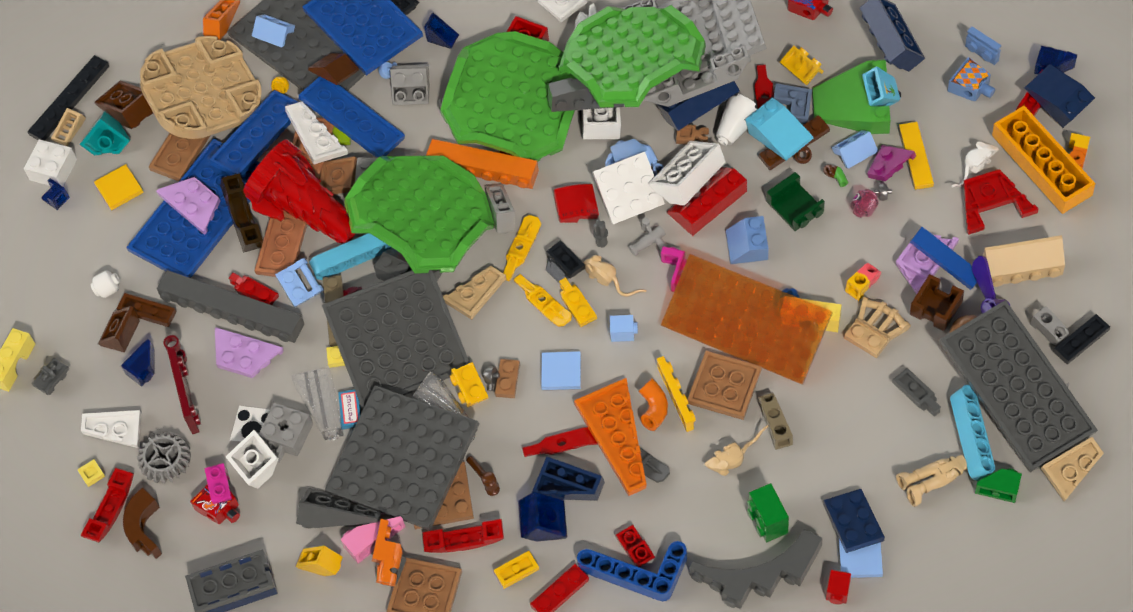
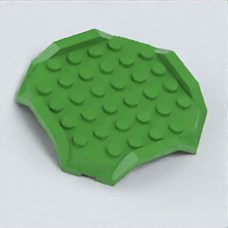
M672 5L665 8L629 7L628 9L608 6L577 25L566 43L559 71L560 73L568 71L583 83L600 107H614V104H624L625 107H639L652 87L683 69L700 72L701 57L704 55L706 44L693 21Z
M516 31L496 33L463 47L454 65L440 109V113L452 130L458 144L477 143L512 154L513 156L536 160L537 162L547 155L551 156L562 151L575 110L551 112L548 102V84L568 78L577 79L568 71L562 73L559 71V65L564 52L548 41Z
M443 155L380 156L358 177L344 201L346 212L350 218L351 233H370L400 252L414 273H429V270H439L440 273L454 272L472 245L486 230L493 229L495 225L487 196L476 177Z

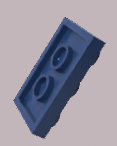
M862 489L823 500V505L846 553L885 540V536Z

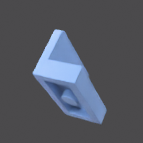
M265 14L259 15L255 19L252 37L284 47L286 36L288 33L294 32L295 25Z
M864 130L831 147L834 154L841 156L846 168H851L878 152L871 133Z

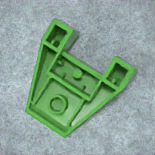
M886 60L866 61L812 89L814 118L819 115L826 124L855 131L864 130L869 131L871 134H889L891 122L890 107L869 105L862 74L875 67H879L887 72Z

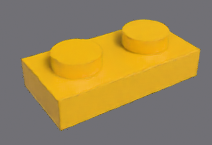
M527 551L494 569V573L503 589L538 571L539 566L530 551Z

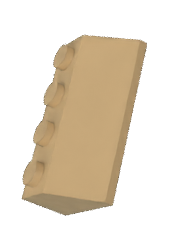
M1062 235L986 247L984 249L983 256L988 261L994 287L1008 283L1018 284L1026 280L1036 281L1045 277L1055 278L1063 275L1065 258Z

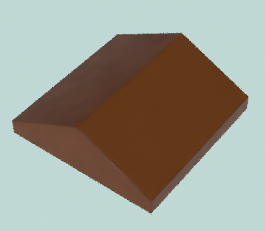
M345 53L328 54L308 67V71L335 85H339L358 72L359 68Z

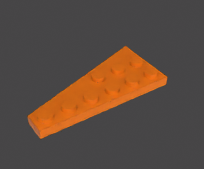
M627 378L574 400L575 407L628 496L646 489L647 484Z

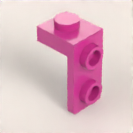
M663 246L661 262L676 265L671 280V291L675 292L677 286H681L683 278L681 273L682 270H686L688 259H685V251Z
M224 463L204 468L212 504L231 500L232 497L228 483L230 478Z

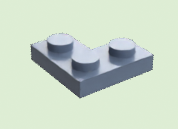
M776 83L773 98L781 104L791 105L790 112L800 123L806 124L808 122L812 89Z

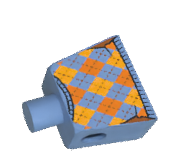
M969 57L952 76L948 84V92L971 101H976L981 94L991 98L995 88L989 85L990 73Z

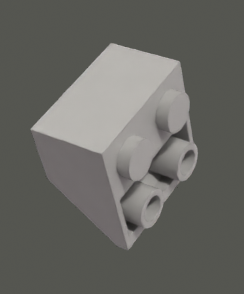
M429 64L392 66L390 74L393 105L429 104Z

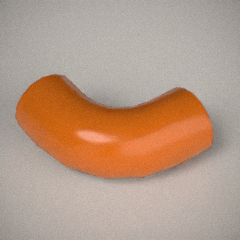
M652 378L638 392L646 399L649 405L648 410L641 416V422L648 430L655 431L667 416L668 402L664 391Z

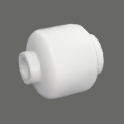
M105 270L93 277L91 288L96 296L106 298L119 290L120 279L116 273L112 274L110 271Z

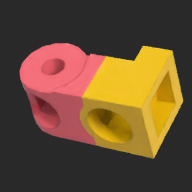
M866 263L847 280L845 292L859 301L871 285L875 284L879 279L881 271Z

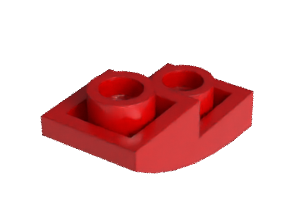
M634 525L615 535L636 567H641L655 558Z

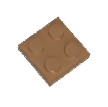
M354 156L323 162L320 184L334 195L349 192L355 184L357 158Z

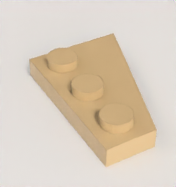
M1091 437L1043 465L1041 469L1059 496L1065 501L1104 453L1094 438Z

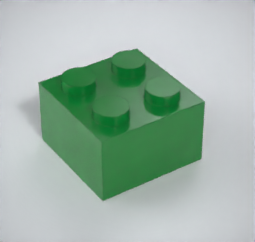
M770 483L749 492V500L747 501L749 509H747L750 519L755 520L757 524L756 530L759 537H763L767 543L788 534L789 516L773 485Z

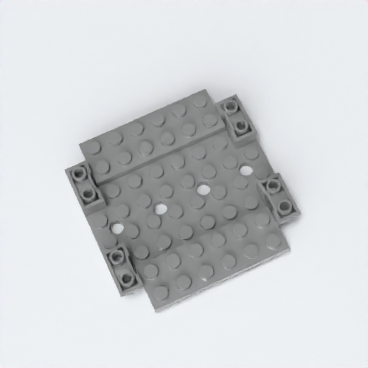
M641 0L623 8H665L672 5L693 21L705 40L706 48L704 55L701 57L700 72L683 69L652 87L644 98L648 102L669 107L735 81L741 75L746 64L751 61L750 55L767 49L751 0H672L660 6L657 5L656 0Z

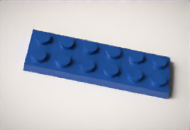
M318 77L299 94V100L375 157L387 156L405 139V134L341 86L335 85L322 77Z
M274 90L209 159V164L229 175L240 173L242 177L291 124L285 112V106L298 103V101Z

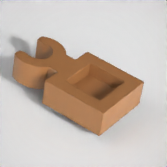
M687 125L679 131L677 130L676 144H687L689 141L695 140L708 142V136L702 135H708L709 128L703 127L696 130V125Z

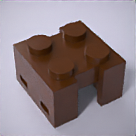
M929 274L911 303L910 315L919 320L925 318L933 322L934 327L945 332L963 302L964 290L953 285L950 294L939 290L941 279Z

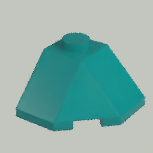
M104 111L80 145L94 156L105 153L120 154L131 139L120 122Z

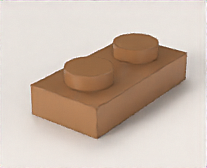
M500 359L498 371L500 378H497L496 397L515 398L520 360Z

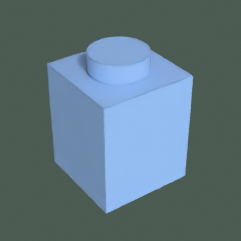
M633 315L610 316L611 342L634 341V334H638V322H634Z

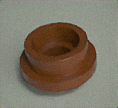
M804 146L793 156L797 163L806 164L811 160L812 152L809 147ZM800 152L804 153L803 158L800 157Z

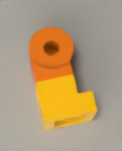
M1071 133L1068 148H1072L1073 151L1069 155L1083 168L1090 137Z

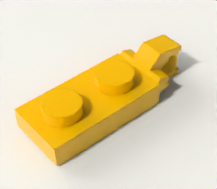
M566 277L560 280L562 301L578 325L583 327L596 320V313L575 284L571 286Z

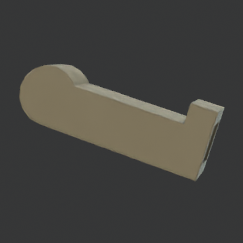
M774 393L759 396L760 408L766 424L769 426L768 429L773 439L775 450L793 445L792 432Z

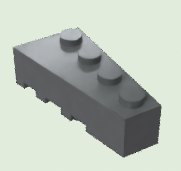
M568 78L548 84V102L551 112L624 107V104H614V107H600L589 89L578 79Z

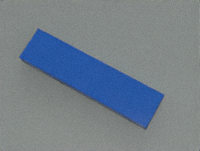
M924 227L919 229L910 243L971 290L977 283L972 271V265Z

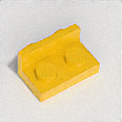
M793 45L781 59L780 63L804 84L808 85L818 72L821 74L824 72L820 68L822 64L815 58L810 60L807 57L809 53L802 47L798 49Z
M473 362L458 369H451L452 375L449 377L453 386H457L460 391L457 395L461 404L465 403L468 408L489 398Z

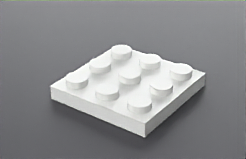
M645 152L592 172L612 224L665 204L662 196L649 186V182L655 176Z

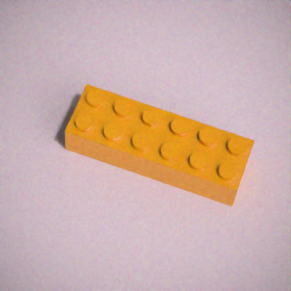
M1025 106L994 123L992 132L994 139L1062 214L1093 196L1096 183Z

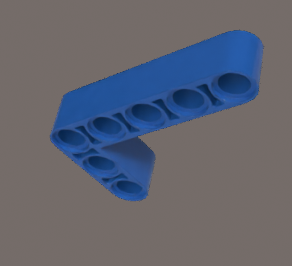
M680 541L671 543L657 574L590 549L581 550L577 555L579 568L585 574L664 602L671 598L685 566L687 548ZM676 551H680L683 553L680 556L673 555V553ZM585 559L592 560L588 564L582 563V561ZM603 566L611 567L607 571L601 570ZM668 569L675 570L672 574H668L665 571ZM628 573L629 576L626 578L620 577V574ZM647 580L648 583L645 585L639 584V581ZM666 587L667 590L664 592L658 591V588Z

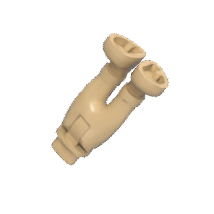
M963 455L951 456L950 458L940 459L916 469L913 473L901 472L896 475V480L902 490L907 489L908 501L913 507L921 504L923 493L926 494L931 490L941 488L962 475L963 471L967 470V462ZM933 476L928 480L922 481L920 484L913 485L915 482H919L927 477Z

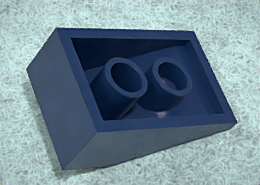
M1050 64L1024 87L1062 128L1095 99L1081 83Z

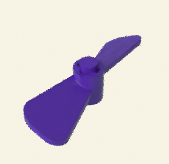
M978 256L973 261L972 271L985 297L981 304V313L983 314L1006 299H996L988 261L984 256Z

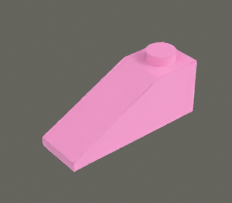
M401 516L387 519L389 520L388 526L391 527L389 537L391 539L405 528V524ZM380 521L349 530L340 539L343 547L357 563H360L374 552Z

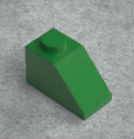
M1000 469L979 480L976 485L975 494L1015 503L1022 473L1014 469Z

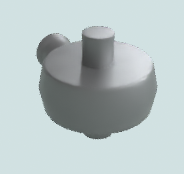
M880 181L879 190H874V194L879 195V200L885 201L888 199V194H892V189H887V184L884 181Z
M487 367L484 373H482L485 383L488 384L487 390L493 391V384L497 382V378H500L496 367Z

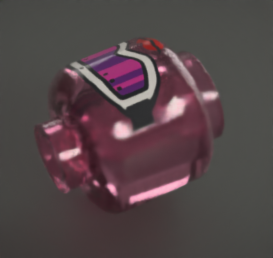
M869 189L858 191L850 203L853 214L859 218L870 217L879 204L878 196Z

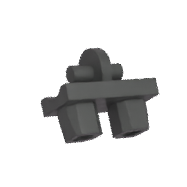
M53 358L47 366L41 367L42 372L32 383L33 387L46 395H51L59 381L67 376L66 373L69 371V367Z

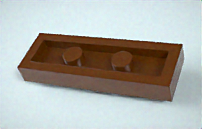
M124 293L116 308L118 311L131 306L134 308L139 319L165 327L170 326L177 312L173 307Z

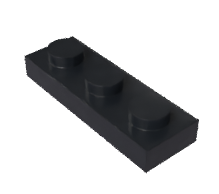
M1095 314L1057 345L1053 352L1068 365L1110 330V326Z

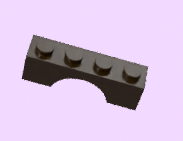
M240 173L223 177L220 187L243 253L261 248L263 239L258 224L255 223L251 216L247 198L243 193L244 184Z

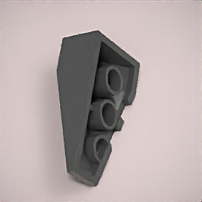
M308 488L299 502L296 524L310 529L377 523L382 512L361 504L352 505L349 502L350 500L342 498V500L333 498L334 495L326 491Z

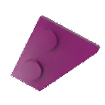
M882 145L867 172L868 178L887 181L895 172L903 168V163L908 159L913 160L916 157L915 151Z

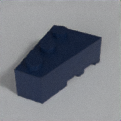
M546 456L532 490V495L535 499L598 501L605 481L601 475Z

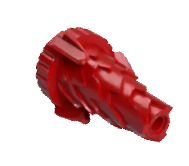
M287 139L278 143L263 158L244 186L243 193L251 201L252 209L257 213L282 222L285 218L283 211H285L295 219L305 222L316 232L321 231L341 244L351 241L356 234L351 233L350 218L345 207L332 197L334 195L332 192L320 184L321 180L316 177L310 163L302 155V151Z

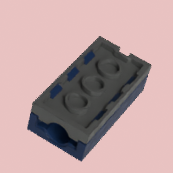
M263 549L185 576L195 612H227L278 594L271 575L270 565Z

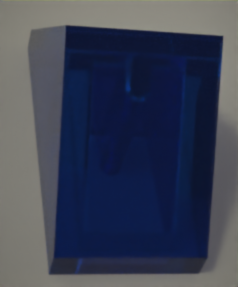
M434 12L431 13L424 26L427 42L451 49L459 36L454 29Z

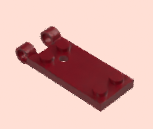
M169 335L164 339L163 344L168 352L183 417L193 435L200 432L198 425L201 424V421L192 403L186 376L189 375L185 364L187 356L180 349L179 339L175 335ZM170 342H177L173 347H168Z

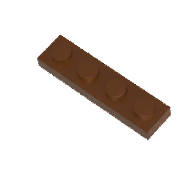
M819 115L803 125L813 136V139L805 146L810 145L830 132V127ZM769 148L759 154V159L769 170L786 161Z

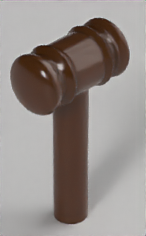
M473 456L468 457L467 463L481 478L487 494L490 496L497 495L500 487L494 473L485 472Z

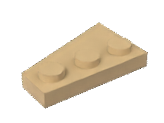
M489 266L472 277V280L465 285H460L451 294L444 295V301L447 305L472 320L506 280V275Z

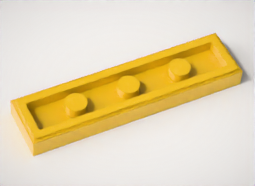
M918 122L899 124L904 149L915 151L916 154L913 160H907L915 190L934 187Z

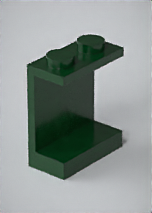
M796 172L766 192V202L794 231L806 227L812 219L820 217L824 212L825 201L821 199L817 202L800 185V176Z

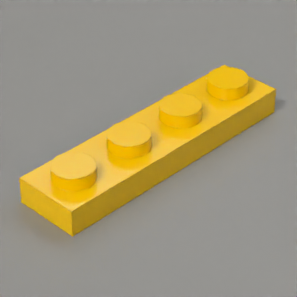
M664 356L656 359L658 371L686 432L694 430L695 415L686 406L688 401L685 394L681 395L679 389H681L678 378H674L672 375V365L670 362H666Z

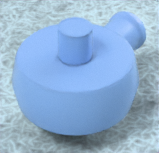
M385 62L378 68L380 76L384 79L391 78L390 69L392 66H398L397 63Z

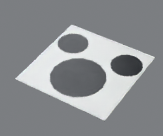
M239 406L230 440L242 442L253 430H256L259 434L270 409Z

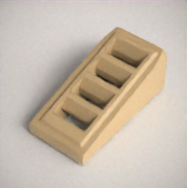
M66 108L51 140L68 146L83 125L86 117L81 113ZM65 129V130H68L69 132H68V134H67V133H64V132H62V131ZM60 135H62V136H64V137H66V138H65V140H63V139H60V138H58V137H59Z

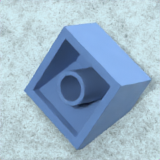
M763 216L744 218L726 230L730 264L768 260L769 248Z

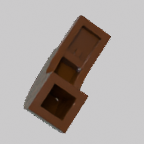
M141 488L130 499L125 508L123 529L136 552L141 549L147 556L151 554L157 559L162 553L158 546L145 535L144 528L148 518L160 507L156 500L144 488Z

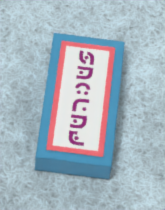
M355 390L338 392L343 430L355 428L361 415Z

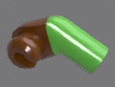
M834 165L824 166L823 172L825 175L837 179L840 187L848 184V180L840 167Z

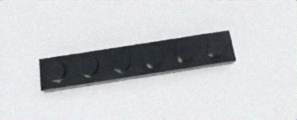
M94 55L27 131L29 136L45 141L58 126L66 108L72 110L110 67L108 62Z

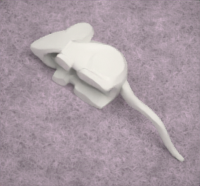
M978 141L976 143L978 148L970 150L966 154L963 181L960 184H953L951 187H962L964 180L968 178L969 170L975 174L980 172L984 168V164L991 162L989 158L999 148Z

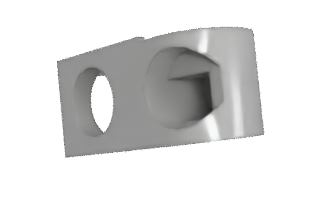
M1047 306L1032 317L1030 325L1035 329L1038 328L1051 344L1057 345L1069 336L1067 328Z

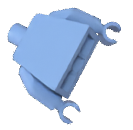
M636 139L628 141L619 140L610 147L611 153L608 154L605 161V166L645 152L650 166L651 164L653 166L654 176L657 175L656 170L661 171L664 168L662 164L657 163L658 159L649 145L639 143Z

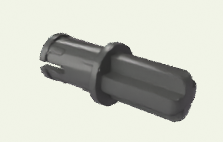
M598 219L596 224H594L593 235L597 246L601 248L608 244V230L606 229L605 222Z

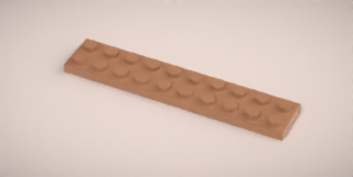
M316 117L320 123L327 127V131L333 135L334 125L324 118ZM295 131L292 144L302 151V155L310 163L316 177L320 180L323 162L313 165ZM283 211L285 218L282 222L270 218L255 267L257 275L276 277L275 274L297 262L307 228L305 222L295 219L285 211Z

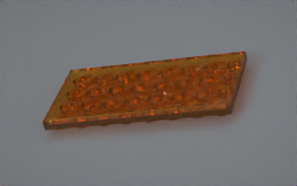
M690 254L661 326L749 363L762 366L766 370L803 385L833 312Z

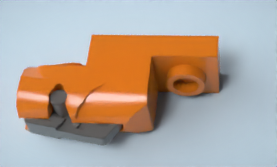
M381 519L372 562L379 563L377 565L376 582L382 585L395 586L406 563V558L402 555L401 544L385 540V538L389 539L391 527L388 526L389 520Z

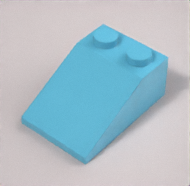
M774 98L768 100L745 119L749 134L786 161L813 139L809 131L792 113Z

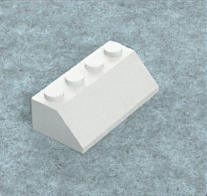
M689 141L649 182V186L670 204L686 205L725 163L720 145L717 143Z

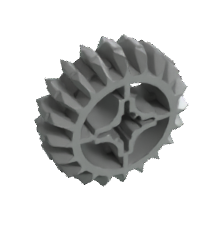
M165 432L162 433V436L155 433L154 439L148 437L149 442L143 443L142 446L144 448L139 449L140 455L137 456L138 467L141 469V473L148 480L151 481L153 479L155 483L161 480L165 484L167 479L173 483V477L175 476L180 479L179 473H186L184 467H189L188 460H191L190 449L186 441L182 440L179 435L175 436L172 432L168 436Z

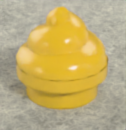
M276 77L272 81L271 89L284 94L289 89V82L284 77Z

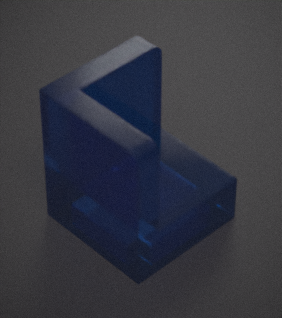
M49 178L47 181L51 188L41 198L51 207L58 210L70 197L63 186Z

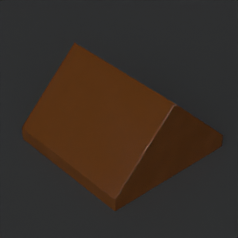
M129 306L112 313L98 345L125 353L140 322L133 307Z

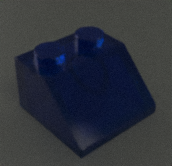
M533 492L518 501L521 538L535 542L567 538L564 500Z

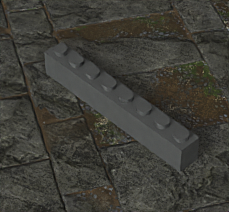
M166 270L156 288L160 298L166 302L172 301L183 308H193L198 313H207L216 319H225L233 325H243L248 330H257L266 336L278 337L283 342L290 341L295 343L304 326L302 316L168 270Z

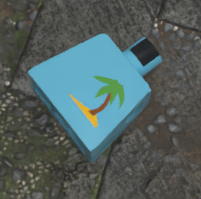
M875 67L862 74L870 106H891L900 101L901 92L898 90L893 76L879 67Z

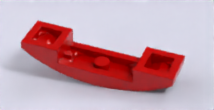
M115 468L107 483L108 490L93 519L89 518L81 533V537L99 543L107 535L126 501L133 481V473Z
M502 519L482 522V526L446 532L443 529L423 532L424 551L429 553L470 550L504 539Z

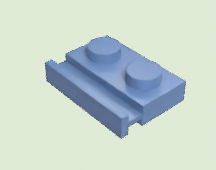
M971 27L967 31L965 47L981 56L985 61L995 65L1000 58L1001 45L979 30Z

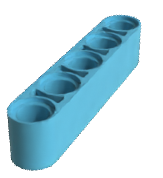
M368 233L313 257L309 264L315 277L318 280H323L325 277H331L380 256L383 252L392 249V247Z
M964 385L951 395L950 401L964 457L967 462L968 473L973 480L979 481L995 470V464L978 397L970 385Z

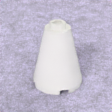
M741 94L733 95L728 99L716 133L717 141L724 146H727V144L732 145L748 129L745 119L757 110L755 102Z

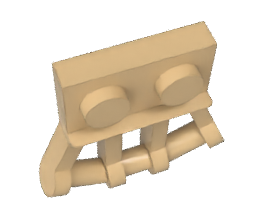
M863 297L859 317L855 319V322L845 333L844 339L877 358L892 339L906 332L911 325L898 313L899 310L891 309L884 301L877 302ZM866 308L877 309L866 322L864 320ZM885 313L888 317L878 329L873 326L881 314ZM895 320L899 327L886 334L885 331Z

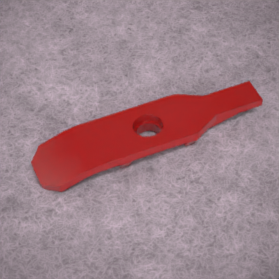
M757 65L758 80L755 83L757 109L774 97L773 83L767 77L766 65Z
M588 427L545 437L540 443L523 447L522 450L524 457L538 454L554 455L582 446L597 445V442ZM561 442L566 443L563 446H559V443Z

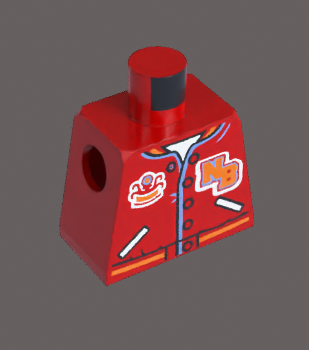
M208 484L190 501L196 512L217 524H221L226 518L231 523H234L240 517V514L235 510L239 504L232 493L231 500L212 504Z

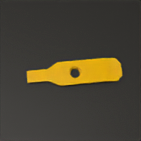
M528 215L523 218L520 229L506 255L507 265L503 272L506 275V281L510 282L516 268L524 263L541 227L538 217ZM517 246H523V248L520 249V250L517 249L516 247H517Z
M521 274L514 279V282L525 291L526 299L558 327L565 326L572 320L571 312L559 304L541 286L532 284ZM544 297L546 299L545 301L541 302L539 301V298Z

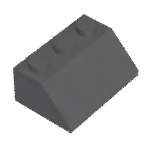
M394 248L383 252L374 266L377 278L383 281L412 271L404 256ZM432 270L436 281H438L442 273L439 270Z

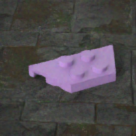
M193 177L156 191L164 201L204 235L207 233V226L215 215L214 212L219 206L220 199L198 179Z
M934 235L952 250L959 241L957 237L945 239L939 235ZM911 243L907 245L896 260V266L916 294L928 275L934 276L940 268L937 263Z
M215 328L216 365L220 369L253 378L262 368L267 367L271 363V359L277 354L281 355L284 351L283 347Z

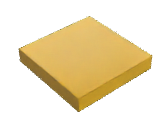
M126 164L94 181L95 186L111 211L144 193Z

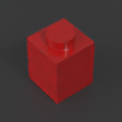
M836 570L830 571L826 600L837 605L847 604L851 573Z

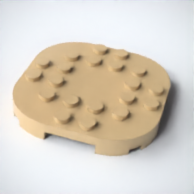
M215 36L195 38V43L166 52L163 49H159L145 59V63L140 69L141 91L155 117L166 131L181 138H204L240 126L261 104L262 90L260 82L255 80L246 65L242 51L232 42L218 40V37Z

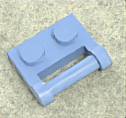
M305 258L275 274L294 308L324 291L308 268V262ZM299 268L313 289L310 292L306 290L296 273V270Z

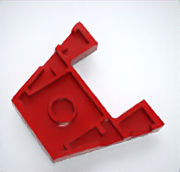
M1000 169L964 180L968 235L985 229L979 213L1014 203L1021 218L1038 213V207L1030 203L1026 199L1027 196L1021 194L1015 188V184Z

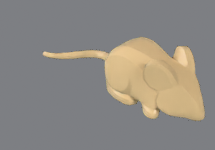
M595 255L583 262L589 278H596L597 282L604 286H608L613 280L617 292L622 296L646 292L644 289H639L630 293H623L619 287L615 267L607 262H601V256Z
M765 426L742 449L734 442L723 448L724 451H716L714 453L716 457L705 462V466L723 476L728 475V469L737 468L742 464L747 448L757 441L763 431L769 426Z

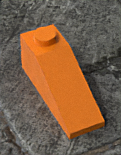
M220 0L203 17V36L218 37V40H221L230 27L240 0Z

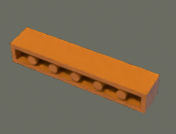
M435 139L431 140L426 156L443 155L472 173L475 177L486 181H497L505 185H516L520 188L533 189L539 172L536 160Z

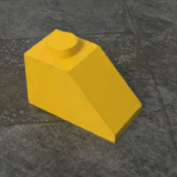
M326 546L305 548L301 552L296 567L318 575L332 576L336 575L340 570V563L343 557Z

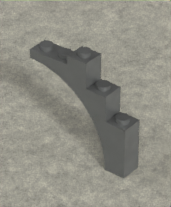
M804 529L796 542L784 553L769 562L745 569L724 570L708 567L693 561L689 567L690 576L698 583L704 582L716 592L722 591V600L727 606L741 609L752 589L760 596L771 598L781 578H784V581L790 585L796 584L801 586L822 547L823 538Z

